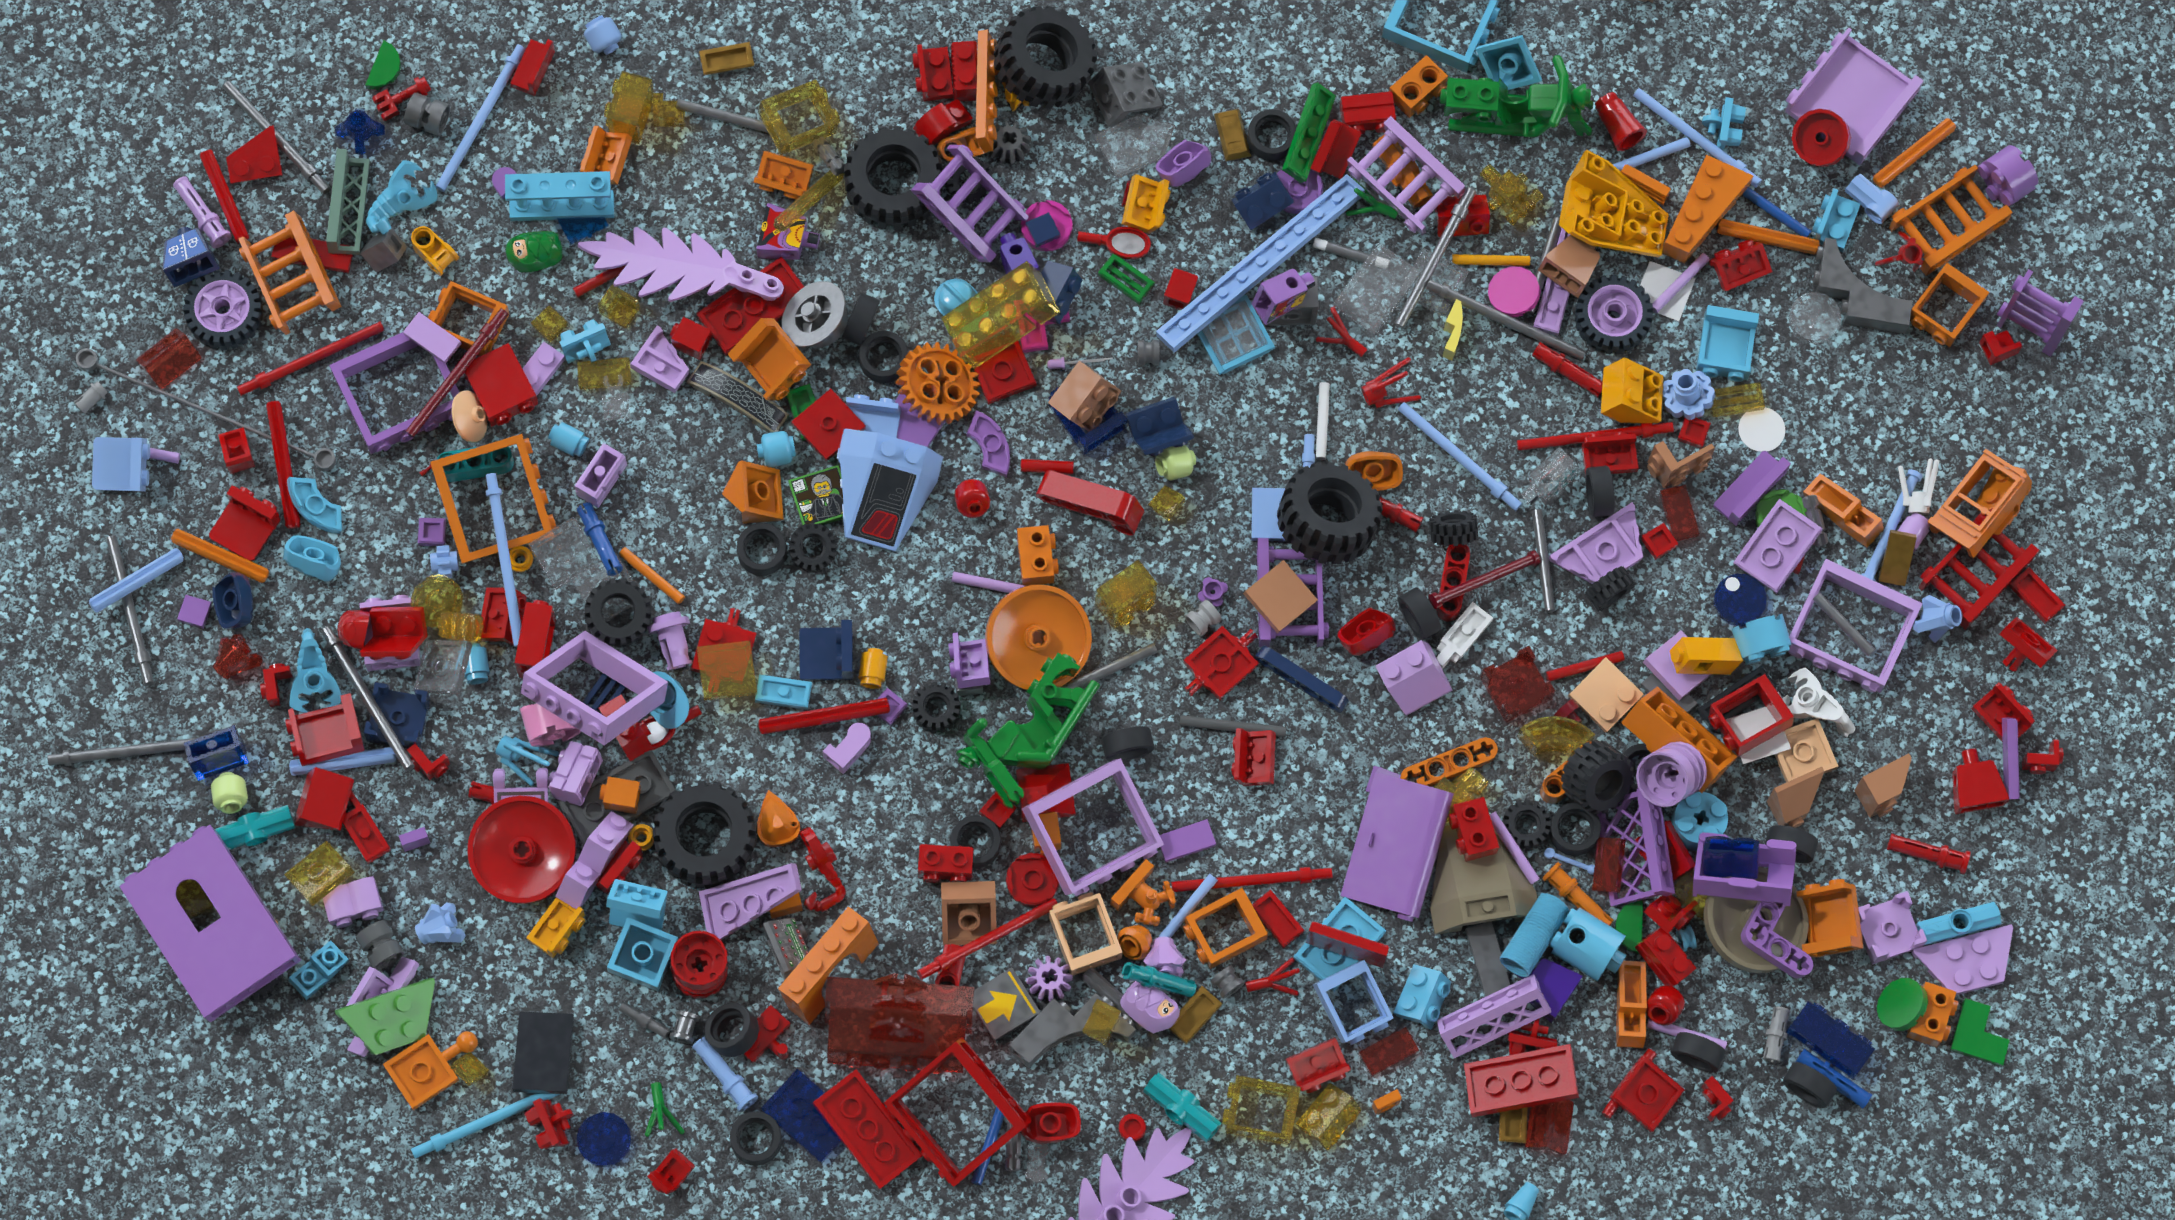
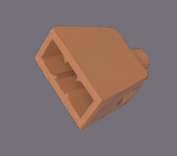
M1570 235L1545 256L1538 271L1579 298L1601 255L1594 250L1596 246L1589 245Z

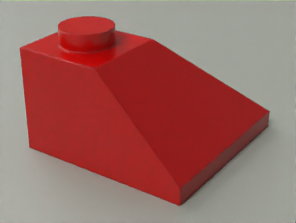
M1069 763L1049 765L1043 770L1030 768L1016 769L1018 786L1024 791L1023 798L1019 797L1022 821L1028 822L1022 808L1071 783ZM1072 796L1039 814L1057 812L1058 818L1076 816L1074 797Z

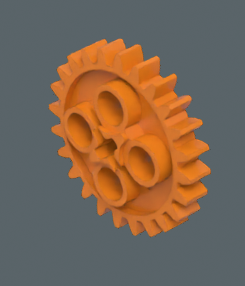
M926 342L922 348L918 345L913 352L909 351L905 356L906 358L900 363L901 367L896 374L901 377L898 378L896 384L903 386L898 391V394L906 395L902 403L910 402L912 406L909 411L912 412L917 409L919 411L917 418L919 419L923 415H927V423H930L933 418H936L938 425L944 419L947 424H951L954 419L959 421L977 403L975 399L980 393L976 389L980 386V383L973 380L978 376V373L970 372L974 364H965L966 355L962 357L957 356L958 348L950 352L949 344L940 349L939 342H936L932 348ZM921 367L925 368L928 373H925ZM946 369L950 370L953 375H950ZM923 391L928 393L930 398L925 396ZM948 393L953 395L955 399L950 398Z

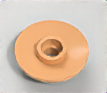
M467 390L459 392L452 403L454 426L458 434L465 441L470 443L478 442L485 436L487 416L475 393Z

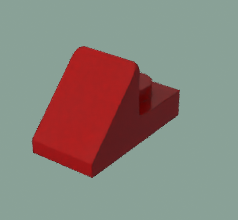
M244 427L218 434L225 464L230 474L255 467Z

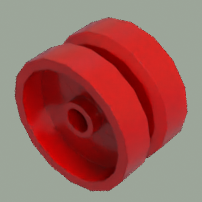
M1815 109L1808 111L1798 119L1793 127L1792 143L1794 150L1801 159L1813 166L1827 167L1835 165L1845 157L1850 149L1852 137L1849 126L1841 116L1831 110ZM1821 133H1824L1826 136L1824 142L1816 140V137H1819Z

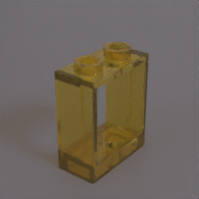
M816 79L762 100L758 110L780 155L811 144L814 139L826 138L836 134L840 122L837 110L831 108L828 102V94L825 88L820 87ZM810 98L824 125L791 137L777 111Z
M1236 1075L1235 1083L1229 1082L1227 1098L1232 1099L1230 1109L1224 1108L1222 1124L1227 1125L1225 1133L1290 1145L1301 1087ZM1241 1088L1287 1097L1281 1133L1234 1124Z

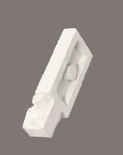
M1472 602L1440 640L1437 650L1441 653L1436 658L1442 669L1450 660L1456 663L1461 659L1493 621V617Z

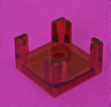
M1530 646L1519 650L1515 658L1496 668L1495 664L1484 668L1480 677L1506 723L1552 700L1555 693L1551 682L1548 680L1545 683L1535 666L1534 660L1536 657Z

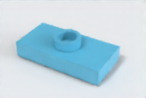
M759 674L755 702L808 710L812 682Z

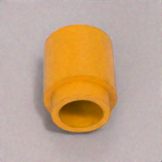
M868 648L867 652L861 654L858 679L861 680L860 686L869 689H880L881 684L885 682L888 656L883 654V650Z

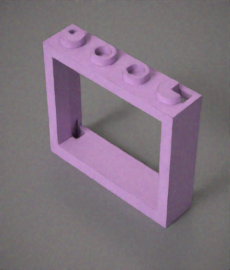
M1825 559L1789 635L1792 646L1789 647L1790 650L1788 652L1796 658L1804 657L1813 661V665L1820 669L1827 670L1828 668L1836 672L1837 676L1843 680H1854L1869 692L1877 691L1881 693L1923 603ZM1825 579L1906 616L1905 622L1879 677L1797 640L1813 606V598L1819 593Z
M584 631L524 672L521 694L602 745H606L665 702L668 682L592 634ZM580 658L638 695L614 713L605 717L547 680Z
M1121 758L1110 761L1022 808L1065 895L1074 893L1076 897L1089 891L1088 885L1095 881L1101 884L1113 878L1112 872L1118 869L1124 872L1134 867L1136 859L1142 856L1144 860L1158 853L1157 848L1164 845ZM1112 775L1146 843L1072 882L1038 814Z

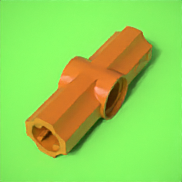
M1385 135L1379 137L1373 143L1372 147H1374ZM1398 142L1396 144L1392 143L1379 156L1386 166V171L1403 154V149ZM1410 161L1391 180L1402 191L1420 173L1416 162ZM1424 183L1408 201L1413 208H1419L1425 205L1433 197V194L1426 183Z

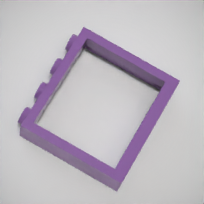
M403 332L329 365L371 454L381 450L385 452L391 448V445L399 441L403 443L413 439L405 431L417 416L372 436L345 379L419 346L406 337ZM433 356L445 380L450 371L445 363ZM456 384L450 390L453 400L459 393ZM453 400L438 406L418 433L424 430L426 432L434 430L439 426V423L448 419L452 421Z

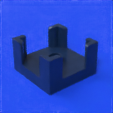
M375 682L372 696L402 746L408 749L416 743L420 748L431 701L428 691L415 689V694L392 691L388 684ZM371 715L370 722L366 721L364 729L366 740L368 742L389 745Z

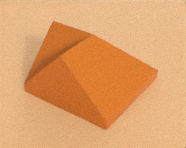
M739 461L722 495L742 512L743 524L784 520L780 470L746 461Z

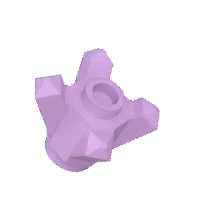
M1158 937L1153 940L1151 950L1143 962L1147 966L1155 967L1157 971L1181 977L1184 973L1182 965L1186 959L1176 949L1172 938Z

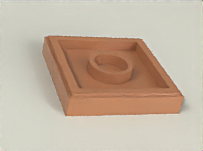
M1284 560L1243 593L1277 634L1318 601Z

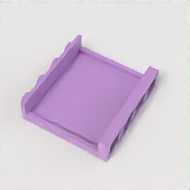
M1848 28L1844 34L1839 32L1831 43L1833 48L1829 53L1824 51L1816 61L1817 68L1813 72L1809 70L1801 80L1803 84L1799 90L1793 89L1786 99L1788 106L1785 112L1797 121L1802 115L1815 109L1831 110L1841 116L1849 126L1852 137L1850 149L1846 156L1858 165H1861L1919 92L1923 80L1916 75L1912 80L1850 37L1852 29ZM1821 133L1819 137L1825 140V134Z

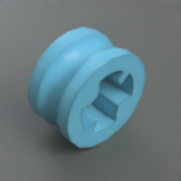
M1690 925L1686 926L1684 930L1680 929L1678 931L1676 929L1679 946L1684 952L1687 951L1688 947L1692 949L1697 948L1695 934Z

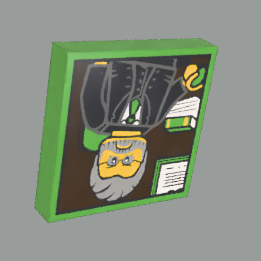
M839 465L788 480L802 525L810 523L825 525L843 519L842 504L844 503L843 491L840 486L841 471Z

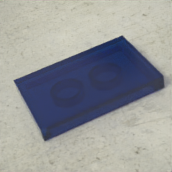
M796 1069L761 1107V1111L775 1119L780 1128L822 1164L842 1141L812 1104L825 1092L799 1069Z

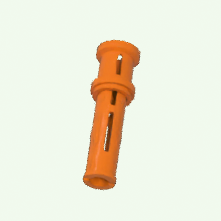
M1557 862L1543 876L1542 880L1544 882L1548 881L1559 891L1558 895L1560 897H1566L1578 909L1579 907L1608 925L1614 921L1578 886V880L1571 878L1561 868V863Z

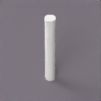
M1326 382L1319 383L1316 439L1317 460L1326 459L1330 384Z

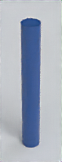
M1748 187L1743 193L1745 198L1800 236L1809 237L1812 231L1751 188Z
M997 1106L981 1153L997 1140L1005 1116ZM991 1156L975 1169L971 1183L982 1185Z

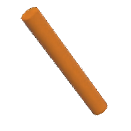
M624 547L619 552L620 557L677 604L684 600L685 596L629 549Z

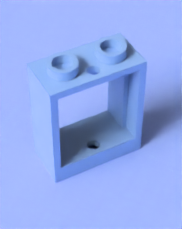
M1360 960L1313 984L1341 1043L1349 1041L1350 1045H1353L1365 1039L1364 1033L1371 1029L1376 1033L1389 1026L1387 1021L1393 1019L1365 960ZM1360 974L1380 1016L1346 1032L1326 991Z

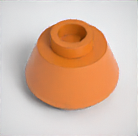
M1133 925L1121 929L1117 935L1122 954L1127 958L1142 960L1148 955L1152 944V936L1147 928L1141 925Z

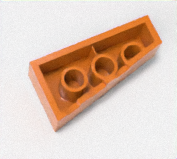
M1706 155L1664 243L1662 254L1686 263L1709 233L1719 224V221L1736 204L1745 190L1750 187L1754 176Z

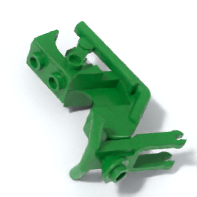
M1555 55L1552 61L1559 78L1558 84H1533L1526 90V95L1507 94L1508 87L1501 78H1499V82L1493 81L1490 78H1480L1478 80L1448 78L1446 89H1441L1440 104H1445L1444 116L1458 112H1473L1466 117H1462L1461 120L1449 119L1448 131L1538 137L1550 127L1556 128L1561 118L1566 117L1567 114L1568 122L1574 128L1577 135L1583 136V133H1586L1590 136L1592 135V128L1582 118L1581 110H1585V106L1590 110L1593 109V101L1590 100L1591 89H1586V83L1575 88L1569 81V75L1562 57ZM1491 115L1495 119V122H1489L1491 121Z
M1057 653L1054 659L1048 657L1040 669L1044 675L1040 681L1034 679L1026 691L1030 694L1026 704L1034 716L1030 722L1015 724L1014 721L1009 720L986 743L978 734L987 727L988 722L985 718H980L964 735L963 740L969 747L956 752L959 758L958 762L965 768H978L981 765L984 769L985 777L1007 808H1013L1010 801L1018 805L1019 797L1023 798L1024 791L1018 786L1004 765L1037 770L1046 769L1059 752L1100 687V684L1094 680H1091L1085 689L1080 687L1074 689L1056 687L1052 683L1054 680L1066 675L1074 677L1080 668L1076 661L1067 654ZM1050 705L1067 707L1071 710L1063 724L1053 712L1054 708Z

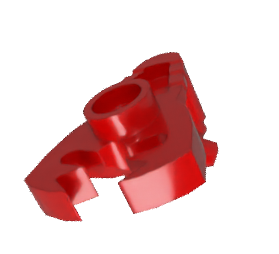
M806 827L799 831V835L809 853L805 860L811 870L817 869L836 891L821 901L816 900L817 894L813 892L804 899L803 903L807 910L823 912L842 901L845 897L846 889L831 864L837 860V857L829 843L826 841L821 844L814 831L810 827Z

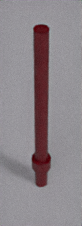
M500 308L489 324L485 323L481 328L479 337L405 432L409 436L414 438L487 342L495 338L498 334L497 329L509 315L507 311Z

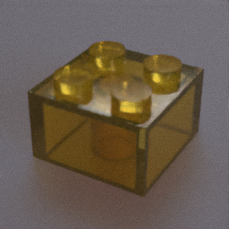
M622 71L620 78L615 79L612 86V94H614L612 102H607L604 117L607 118L606 126L609 132L628 133L632 137L631 142L640 145L655 99L652 79Z
M1138 559L1096 589L1095 606L1113 629L1119 625L1124 627L1134 619V614L1140 610L1145 612L1155 604L1154 600L1156 599L1158 584Z

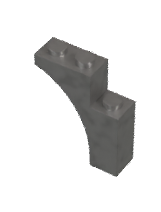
M1825 238L1823 245L1818 246L1816 252V261L1820 262L1819 271H1814L1812 282L1813 286H1817L1816 295L1843 299L1840 314L1844 315L1843 324L1905 334L1910 323L1912 301L1884 295L1864 284L1845 264L1839 252L1836 239Z
M1095 993L1074 1016L1071 1014L1073 1010L1065 1002L1060 1001L1058 1003L1053 998L1009 1045V1051L1026 1067L1030 1068L1051 1048L1073 1038L1102 1035L1117 1038L1128 1043L1135 1035L1136 1029L1133 1027L1135 1023L1126 1014H1118L1113 1009L1115 1007L1113 1002L1104 995L1100 997Z

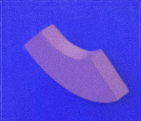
M976 410L968 429L967 437L976 441L982 450V469L1007 477L1010 466V451L1006 438L994 420Z

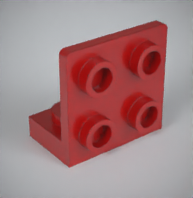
M373 607L370 610L373 637L360 650L361 657H370L372 660L384 657H395V659L402 660L411 657L428 637L424 607Z

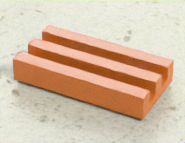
M1625 164L1621 172L1652 200L1664 205L1668 198L1670 187Z

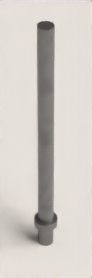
M1429 280L1426 289L1438 294L1440 299L1445 297L1453 302L1457 299L1461 301L1462 306L1581 361L1586 351L1456 292L1450 289L1448 284L1443 286L1433 280Z
M330 626L323 628L321 633L327 641L326 646L328 650L333 651L404 770L406 772L412 770L415 765L342 647V640L336 637Z
M216 735L77 752L63 750V753L47 755L49 766L58 764L71 766V763L223 746L226 745V736Z

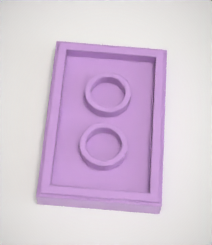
M1779 499L1733 564L1777 594L1823 531V528Z

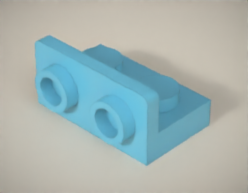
M1833 188L1830 196L1825 194L1820 209L1825 210L1823 217L1816 218L1812 232L1816 233L1814 239L1819 240L1821 245H1823L1825 238L1836 239L1839 251L1843 252L1861 204L1837 195L1838 190Z

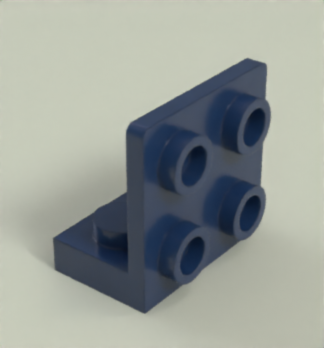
M1175 397L1125 413L1133 442L1144 455H1159L1164 451L1163 449L1171 446L1182 447L1188 444L1189 440L1194 439L1191 430L1183 423Z
M841 620V627L800 628V680H853L852 620Z

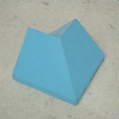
M1523 35L1476 48L1488 78L1499 82V78H1501L1508 87V90L1541 82L1542 78Z

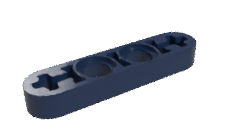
M1262 646L1256 654L1255 659L1262 666L1330 709L1342 713L1349 700L1342 693L1273 649Z

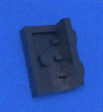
M1276 172L1263 174L1256 180L1257 184L1250 188L1244 187L1235 193V198L1232 199V202L1250 230L1294 203Z

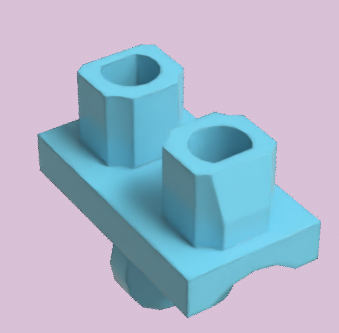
M1725 98L1721 117L1718 116V109H1711V115H1706L1702 118V124L1708 127L1709 135H1715L1716 129H1719L1717 147L1721 150H1724L1726 145L1739 146L1741 143L1742 130L1729 128L1730 122L1743 124L1746 108L1733 104L1734 98Z
M593 319L583 325L584 331L575 335L573 330L561 333L560 345L567 363L587 356L592 363L596 361L594 353L611 345L603 323L598 324Z

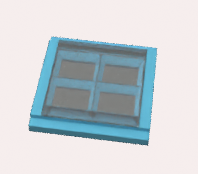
M1247 294L1242 296L1197 334L1219 375L1227 373L1275 349Z

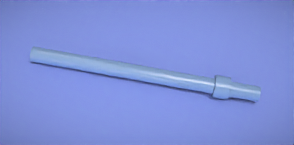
M1640 88L1634 93L1633 97L1717 160L1753 175L1752 186L1756 188L1760 184L1762 179L1746 168L1747 165L1742 161L1733 159Z
M1403 402L1400 405L1398 411L1486 485L1495 498L1498 500L1501 498L1515 511L1521 507L1522 503L1508 491V487L1501 481L1497 482L1408 404Z

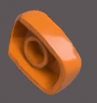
M1365 451L1351 455L1346 461L1345 465L1349 466V470H1357L1362 473L1361 477L1363 479L1367 478L1373 484L1372 489L1377 491L1395 488L1402 482L1403 467L1398 455L1387 452Z

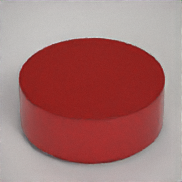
M1128 1114L1121 1119L1119 1134L1125 1141L1128 1137H1132L1134 1142H1137L1145 1135L1146 1124L1141 1116Z

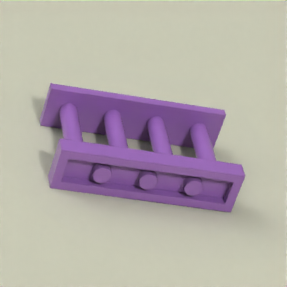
M949 145L947 149L954 156L950 163L932 183H916L911 191L979 262H991L996 256L995 252L991 249V243L1013 218L1014 220L1026 221L1029 216L1023 211L1025 209L1018 200L1012 199L972 157L973 153L965 145ZM963 165L972 175L950 201H945L939 195L940 189L956 170ZM980 183L989 193L967 219H962L956 213L958 211L957 207L975 186ZM997 201L1006 211L984 237H979L974 232V225L993 203Z
M2028 269L2025 276L2019 275L2011 287L2015 292L2010 302H2004L1997 315L2001 318L1996 326L2001 328L2006 319H2010L2043 338L2042 341L2046 345L2042 352L2051 357L2084 301L2074 296L2070 304L2066 301L2064 303L2060 302L2028 283L2033 271Z
M1258 538L1257 581L1269 572V562H1274V560L1309 559L1305 558L1304 554L1300 551L1297 553L1293 549H1274V547H1269V538ZM1311 558V560H1315V574H1296L1305 585H1316V598L1318 601L1307 610H1316L1317 625H1288L1277 634L1258 612L1259 647H1270L1271 639H1275L1276 636H1317V647L1323 646L1324 638L1329 637V624L1324 622L1322 563H1318V560Z

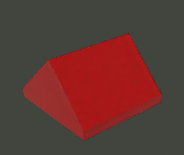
M313 768L307 774L294 824L296 826L340 831L354 779L321 768Z

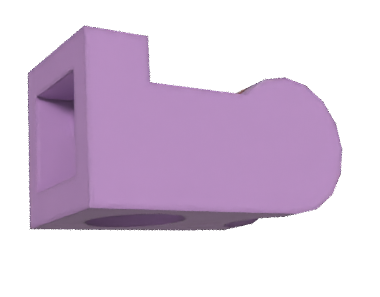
M863 723L851 725L847 736L836 748L829 744L823 750V758L844 774L870 745V729Z

